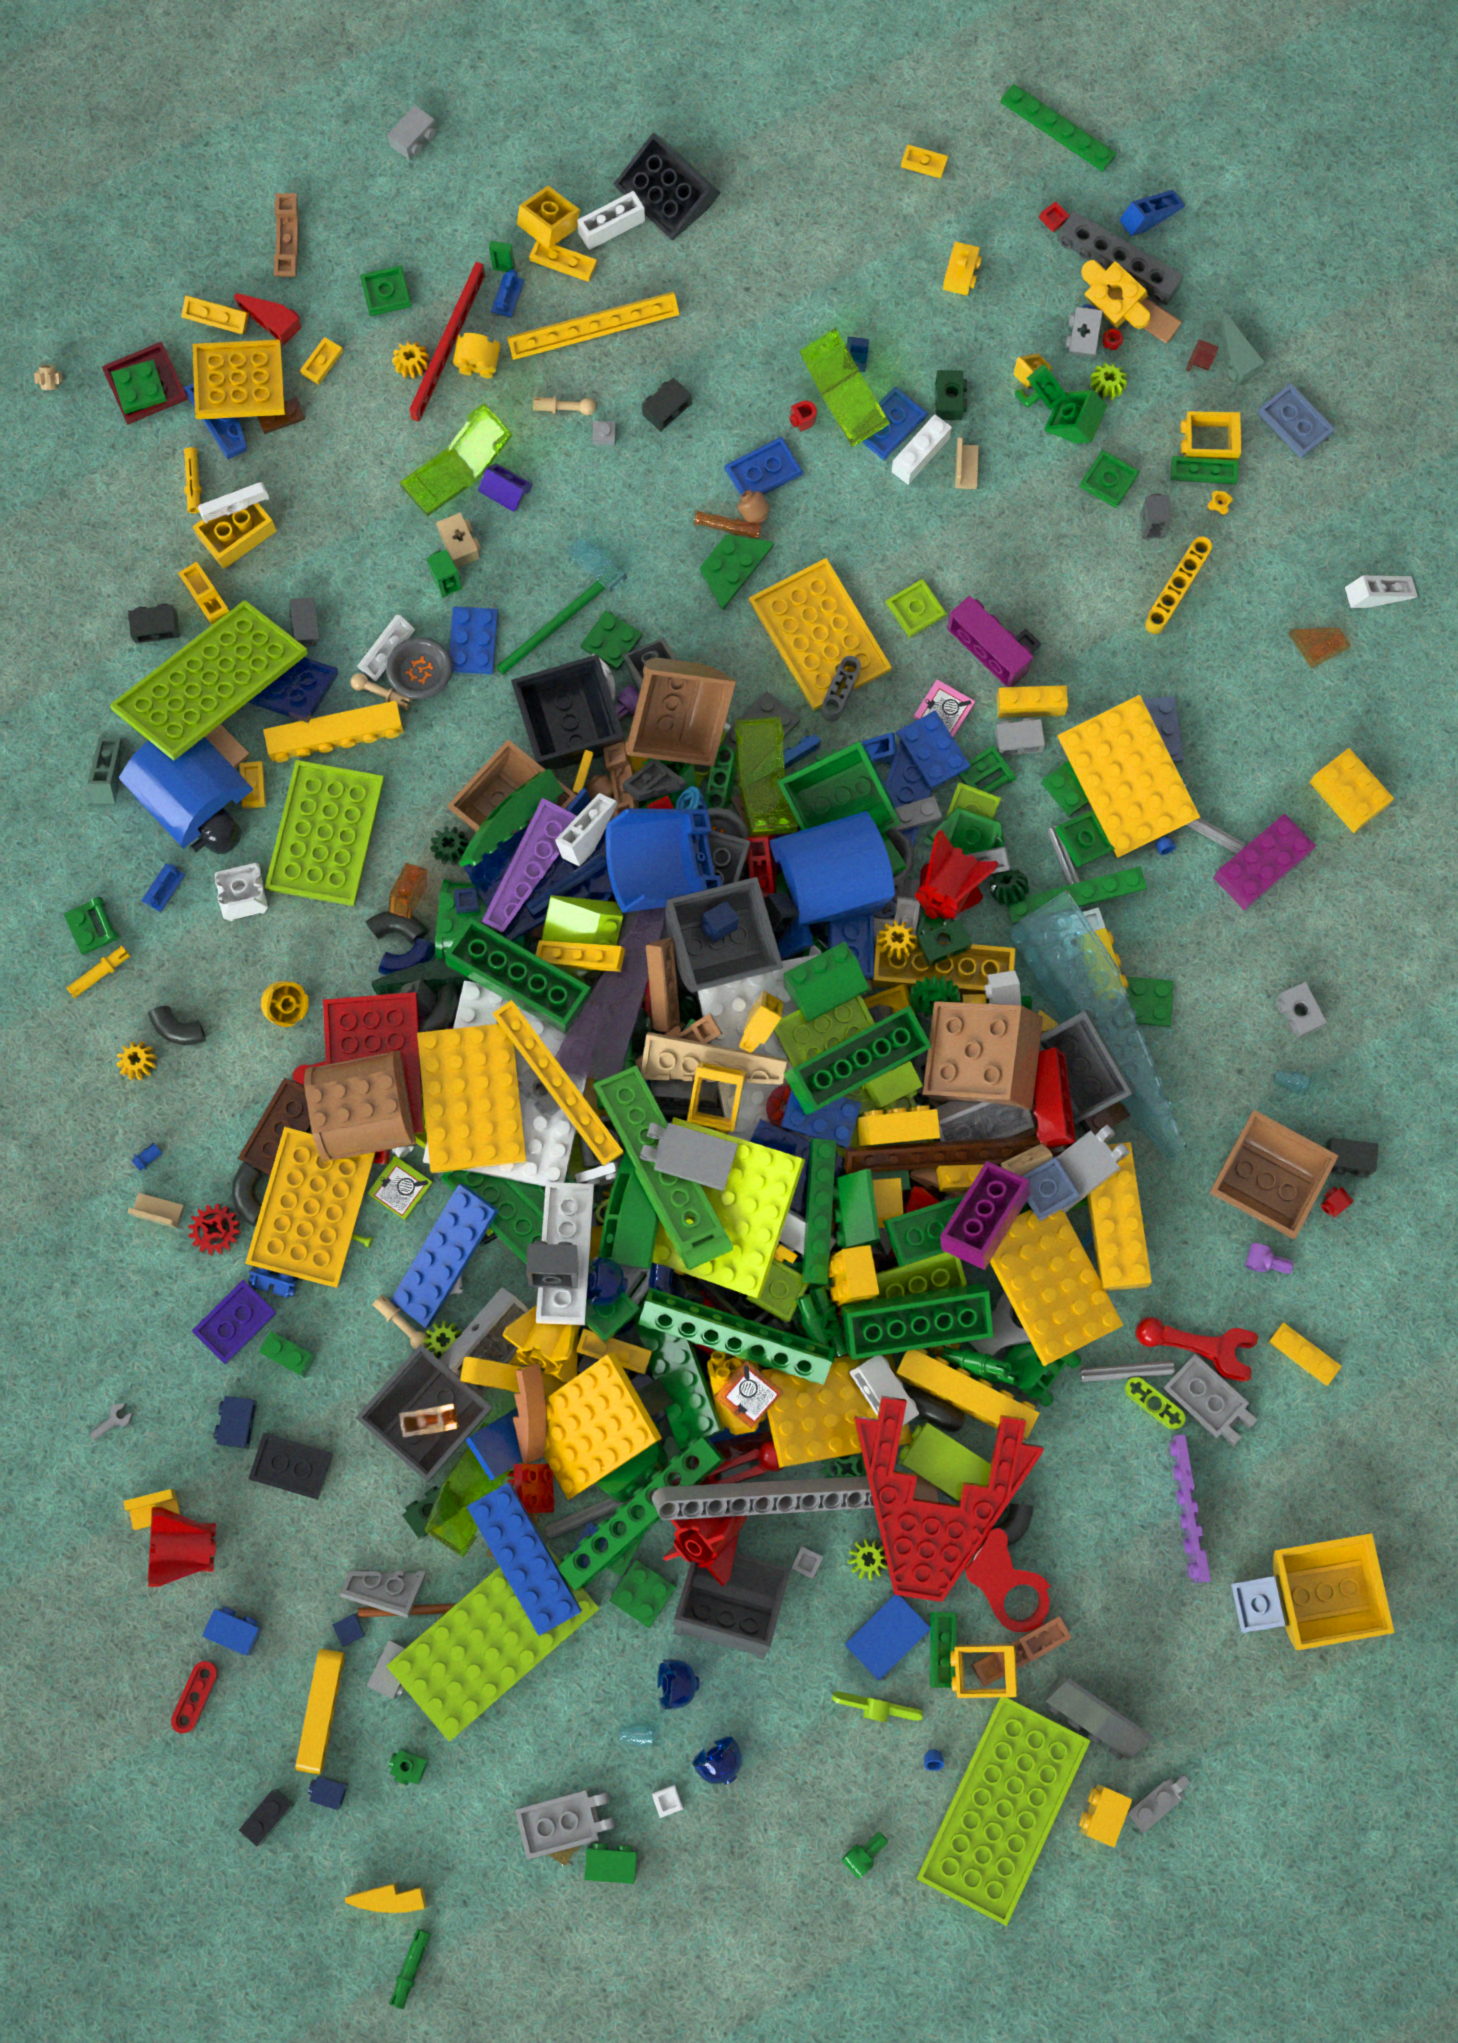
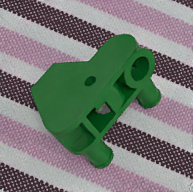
M1016 1344L1003 1362H1009L1012 1370L1021 1372V1379L1015 1378V1380L1019 1381L1017 1386L1030 1399H1037L1041 1405L1043 1404L1046 1407L1054 1401V1396L1048 1389L1064 1366L1067 1364L1071 1368H1076L1081 1364L1082 1359L1080 1355L1073 1351L1043 1366L1033 1345Z

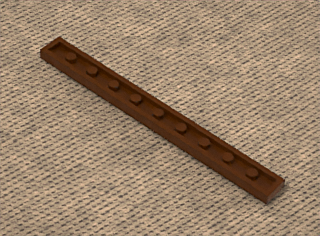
M1037 1136L853 1147L846 1148L844 1170L847 1174L865 1169H871V1172L928 1169L951 1165H984L986 1161L992 1164H1001L1041 1143ZM1074 1143L1051 1149L1048 1148L1054 1158Z

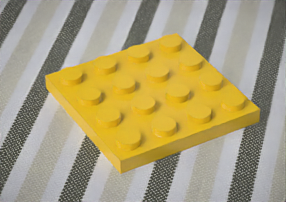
M280 340L192 344L196 419L285 415Z

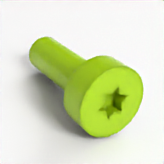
M353 1233V1240L364 1243L365 1247H371L373 1243L372 1237L368 1236L365 1238Z

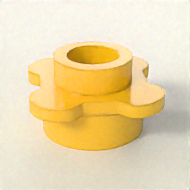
M1223 491L1212 492V500L1207 505L1208 509L1219 511L1222 515L1227 514L1229 511L1228 506L1233 501L1232 496Z

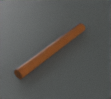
M456 1603L414 1605L410 1615L445 1614ZM374 1607L358 1608V1617L399 1616Z

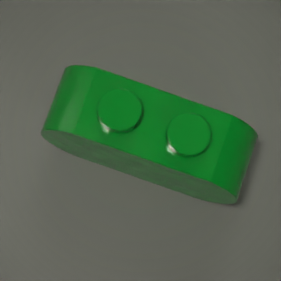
M656 1442L606 1475L597 1484L613 1501L627 1502L634 1497L633 1494L636 1490L652 1481L651 1477L661 1469L665 1470L667 1454L660 1444Z

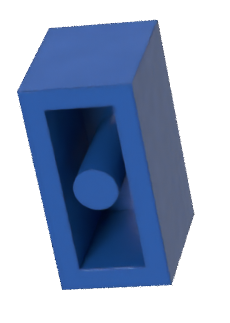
M223 1606L222 1609H214L202 1637L245 1656H250L263 1629L257 1625L258 1620L249 1616H245L244 1619L235 1616L237 1611Z

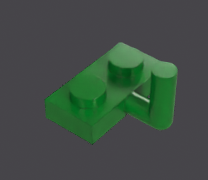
M1044 364L1026 378L1035 392L1029 397L1022 389H1018L1015 392V396L1025 407L1032 406L1041 398L1049 410L1067 397Z

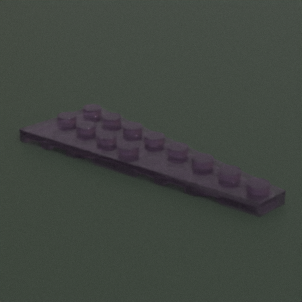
M666 907L639 911L632 927L620 945L625 949L621 972L605 971L603 976L600 977L586 1001L585 1007L573 1023L572 1029L565 1041L563 1040L555 1056V1059L564 1071L599 1081L622 1072L649 981L646 945L661 940L666 923Z

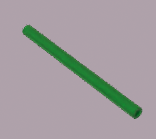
M614 568L608 571L497 665V670L502 675L507 673L619 578V573Z

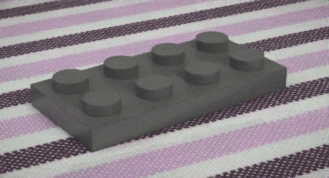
M768 691L732 726L720 745L728 746L738 752L739 762L735 782L739 785L742 777L748 772L754 771L800 722L796 715ZM729 751L725 752L722 756L724 763L728 762L731 758Z

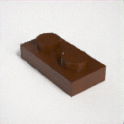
M297 398L284 402L285 415L257 416L264 434L305 420Z

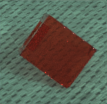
M1199 339L1190 357L1186 371L1190 372L1193 365L1209 370L1219 347Z

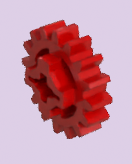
M208 1204L206 1205L205 1212L198 1209L199 1216L191 1217L195 1223L188 1225V1228L193 1230V1233L189 1234V1238L196 1239L192 1244L195 1247L200 1246V1252L204 1253L208 1249V1254L213 1256L215 1250H217L218 1254L223 1255V1248L230 1251L232 1249L229 1244L231 1242L238 1243L234 1236L241 1234L236 1229L241 1224L239 1221H233L237 1215L234 1212L228 1214L230 1210L228 1207L225 1206L221 1210V1206L216 1204L214 1209H212ZM215 1215L214 1218L205 1220L207 1217ZM227 1221L229 1223L230 1228L229 1232H227L225 1228V1224L227 1223ZM207 1225L217 1227L222 1234L212 1232ZM200 1227H202L203 1229V1239H201L200 1236ZM222 1239L224 1240L223 1242L214 1245L215 1241Z

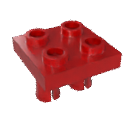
M514 1464V1470L507 1473V1477H514V1479H508L507 1482H511L512 1486H515V1491L528 1514L553 1513V1472L549 1464Z

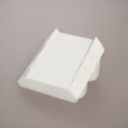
M259 863L215 872V884L218 889L217 898L224 919L233 921V919L265 913L268 905Z

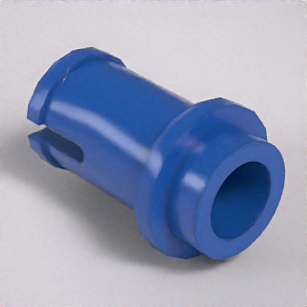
M152 1143L139 1155L136 1156L135 1154V1158L131 1161L139 1171L143 1168L146 1170V1166L163 1153Z

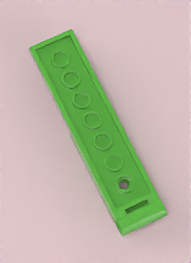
M637 1065L594 1083L593 1088L636 1168L635 1173L687 1270H691L733 1251L731 1240L699 1183L654 1170L656 1163L640 1159L643 1145L651 1146L654 1149H657L658 1139L647 1137L650 1123L658 1124L664 1129H667L668 1123ZM686 1220H692L693 1224L687 1223Z

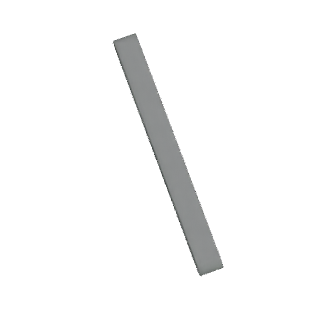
M867 1476L662 1487L657 1489L652 1496L653 1504L660 1518L664 1520L874 1508Z

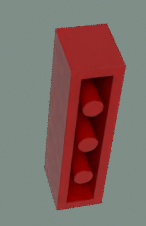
M1056 1047L1039 1051L1034 1088L1036 1104L1034 1115L1038 1121L1037 1138L1041 1144L1050 1149L1075 1143L1076 1138L1065 1053Z

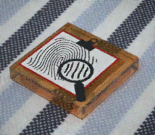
M745 1359L714 1395V1398L752 1429L780 1397L783 1390Z

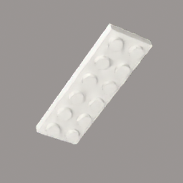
M546 1182L542 1241L548 1244L571 1242L573 1245H577L579 1258L578 1288L538 1287L536 1323L585 1325L594 1184Z

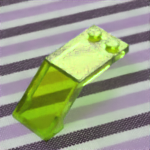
M834 328L799 351L822 397L852 447L890 424L883 409L860 373L837 328Z
M483 403L467 415V422L448 448L401 480L400 487L428 517L478 481L486 468L492 464L510 440L512 433L490 408Z
M780 716L735 719L739 787L751 836L797 832L796 818L777 782L785 777L784 731Z
M483 1423L479 1430L486 1427L488 1424ZM468 1445L443 1481L423 1530L464 1558L477 1539L475 1533L478 1528L467 1506L499 1488L511 1469L491 1481Z

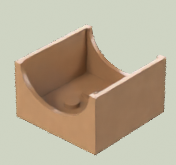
M934 1002L929 1039L932 1048L928 1049L922 1094L943 1104L951 1101H977L1032 1110L1043 1017L1022 1005Z

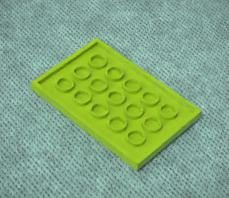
M295 760L265 889L355 907L385 781L384 776Z

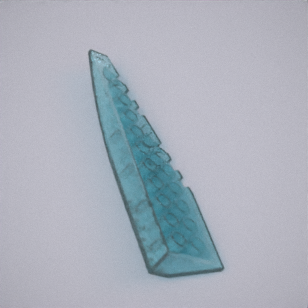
M1065 890L1020 920L1007 931V934L1064 1022L1087 1009L1092 1011L1094 1022L1129 1083L1132 1082L1135 1087L1133 1094L1120 1101L1168 1159H1171L1186 1149L1187 1145L1178 1121L1173 1118L1170 1107L1172 1106L1169 1098L1166 1099L1161 1087L1163 1085L1161 1077L1157 1076L1154 1069L1156 1064L1144 1033L1137 1025L1135 1019L1137 1015L1134 1008L1131 1009L1127 999V995H1129L1125 986H1122L1120 981V971L1068 890Z

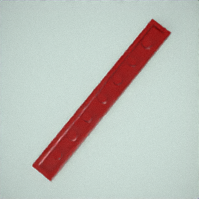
M476 261L411 404L409 411L412 420L418 422L421 420L484 280V265Z

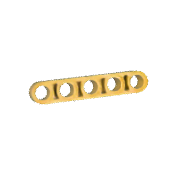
M1196 538L1182 558L1148 614L1145 628L1149 633H1161L1171 619L1210 554L1212 543L1208 538ZM1196 548H1202L1205 552L1200 553ZM1185 566H1192L1194 570H1187ZM1174 583H1180L1183 588H1177ZM1163 601L1171 602L1172 606L1165 605ZM1157 618L1161 621V623L1156 624L1152 621V619Z
M464 1357L460 1381L520 1392L515 1370L523 1367L479 1358ZM541 1371L545 1398L565 1385L556 1376L545 1374L544 1371Z
M320 1648L318 1651L296 1761V1771L322 1774L344 1664V1652Z

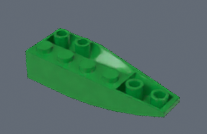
M550 768L534 775L508 795L490 813L469 842L459 861L461 867L471 864V866L478 864L484 859L482 857L483 854L492 853L499 848L498 843L500 841L505 842L512 838L514 830L517 829L519 831L529 824L528 820L533 817L542 798L554 804L559 801L557 797L564 790Z
M626 1151L611 1190L597 1262L616 1267L651 1269L659 1217L635 1173L636 1168Z

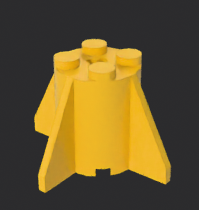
M536 1305L508 1325L502 1334L504 1338L518 1347L517 1353L508 1364L528 1366L539 1363L540 1368L545 1369V1374L554 1375L567 1384L577 1377L578 1352H576L581 1325L536 1323Z

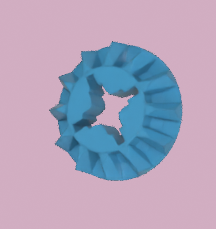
M694 786L688 787L679 796L675 809H699L702 806L701 801L703 799L701 790Z

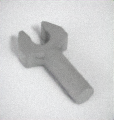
M115 1404L109 1408L111 1412L110 1418L90 1432L94 1440L98 1439L115 1425L126 1427L130 1424L133 1414L129 1413L122 1419L118 1417L119 1411L123 1410L126 1404Z

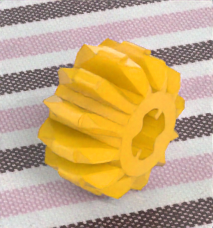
M407 341L405 346L399 343V350H394V357L392 359L396 372L398 374L402 373L404 378L410 374L411 378L414 379L416 373L422 376V370L428 369V362L430 360L424 346L420 347L417 341L413 345H411L410 341Z
M897 920L893 921V927L888 923L884 924L885 930H880L878 933L881 938L877 940V944L882 945L880 952L885 953L889 951V959L892 958L893 954H896L897 960H901L902 954L909 957V950H915L916 947L912 942L917 940V936L911 935L914 931L913 927L905 929V921L902 922L901 926H898ZM893 937L896 939L901 938V943L898 941L893 942Z
M131 1041L130 1048L125 1045L122 1046L125 1052L124 1054H117V1057L121 1060L116 1063L119 1068H122L120 1073L123 1076L128 1074L130 1080H133L135 1077L143 1080V1073L151 1076V1072L148 1069L156 1068L152 1061L157 1059L155 1054H151L153 1048L151 1046L146 1047L142 1041L138 1045ZM137 1057H139L141 1060L139 1063L135 1062V1065L132 1061L134 1058L138 1059Z

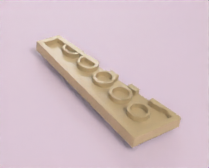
M648 1032L641 1074L644 1080L681 1079L683 1081H693L698 1064L704 1062L747 1071L745 1082L783 1084L785 1079L783 1073L786 1072L788 1059L753 1052L748 1053L743 1050ZM703 1078L706 1082H716V1080Z

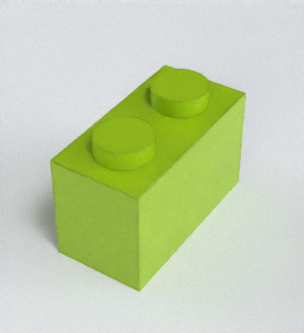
M911 1061L904 1062L864 1084L875 1107H884L885 1110L897 1105L896 1100L903 1096L905 1099H908L918 1094L916 1089L923 1086Z

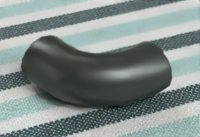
M400 910L383 911L365 921L378 940L389 933H399L410 944H415L429 932L428 928L414 915Z
M446 985L439 989L435 1008L429 1015L419 1021V1033L446 1030L456 1018L461 997L457 987Z
M160 1006L148 1012L149 1019L156 1032L168 1042L183 1046L206 1042V1036L199 1020L189 1023L180 1022L174 1017L170 1006Z
M243 1162L233 1179L232 1199L237 1212L247 1223L254 1227L257 1224L262 1206L256 1197L255 1187L262 1174Z
M915 1386L908 1387L905 1390L908 1397L914 1400L916 1409L920 1413L918 1416L950 1432H957L962 1428L965 1416L961 1410Z
M1009 1504L1007 1518L1001 1524L992 1527V1529L1000 1528L1007 1534V1547L1017 1543L1029 1529L1033 1515V1506Z

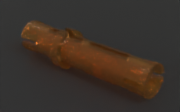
M698 510L695 513V525L698 524L732 532L735 536L741 534L756 539L759 538L761 525L744 522L740 518L735 520Z

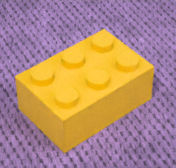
M258 502L233 514H226L212 519L208 523H204L202 519L192 526L198 539L223 570L277 531L272 519Z
M1350 748L1317 772L1309 782L1353 833L1386 809L1394 800V797Z
M929 1105L909 1108V1112L906 1111V1108L886 1110V1114H883V1110L863 1112V1117L857 1118L859 1146L940 1138L937 1109L930 1110Z
M871 1245L842 1249L829 1259L828 1278H832L833 1285L830 1288V1295L832 1301L836 1302V1307L868 1301L879 1294Z

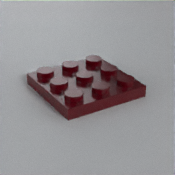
M162 341L102 366L127 425L188 400ZM154 360L167 401L125 414L111 372Z

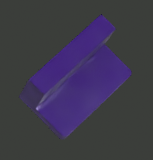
M495 463L486 468L478 491L514 512L517 510L522 496L530 492L533 484Z

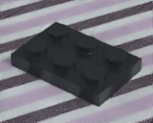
M263 1433L248 1479L319 1500L333 1453Z

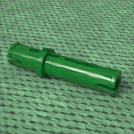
M419 1928L416 1929L401 1973L396 1977L397 1983L389 2001L390 2005L399 2009L405 2008L409 1992L415 1986L416 1973L432 1935L431 1933H427V1931Z

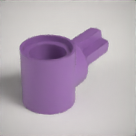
M632 685L627 686L617 698L619 704L615 706L619 721L626 714H635L640 693Z
M1251 1243L1245 1267L1258 1272H1266L1270 1268L1290 1274L1293 1269V1261L1273 1255L1272 1248Z

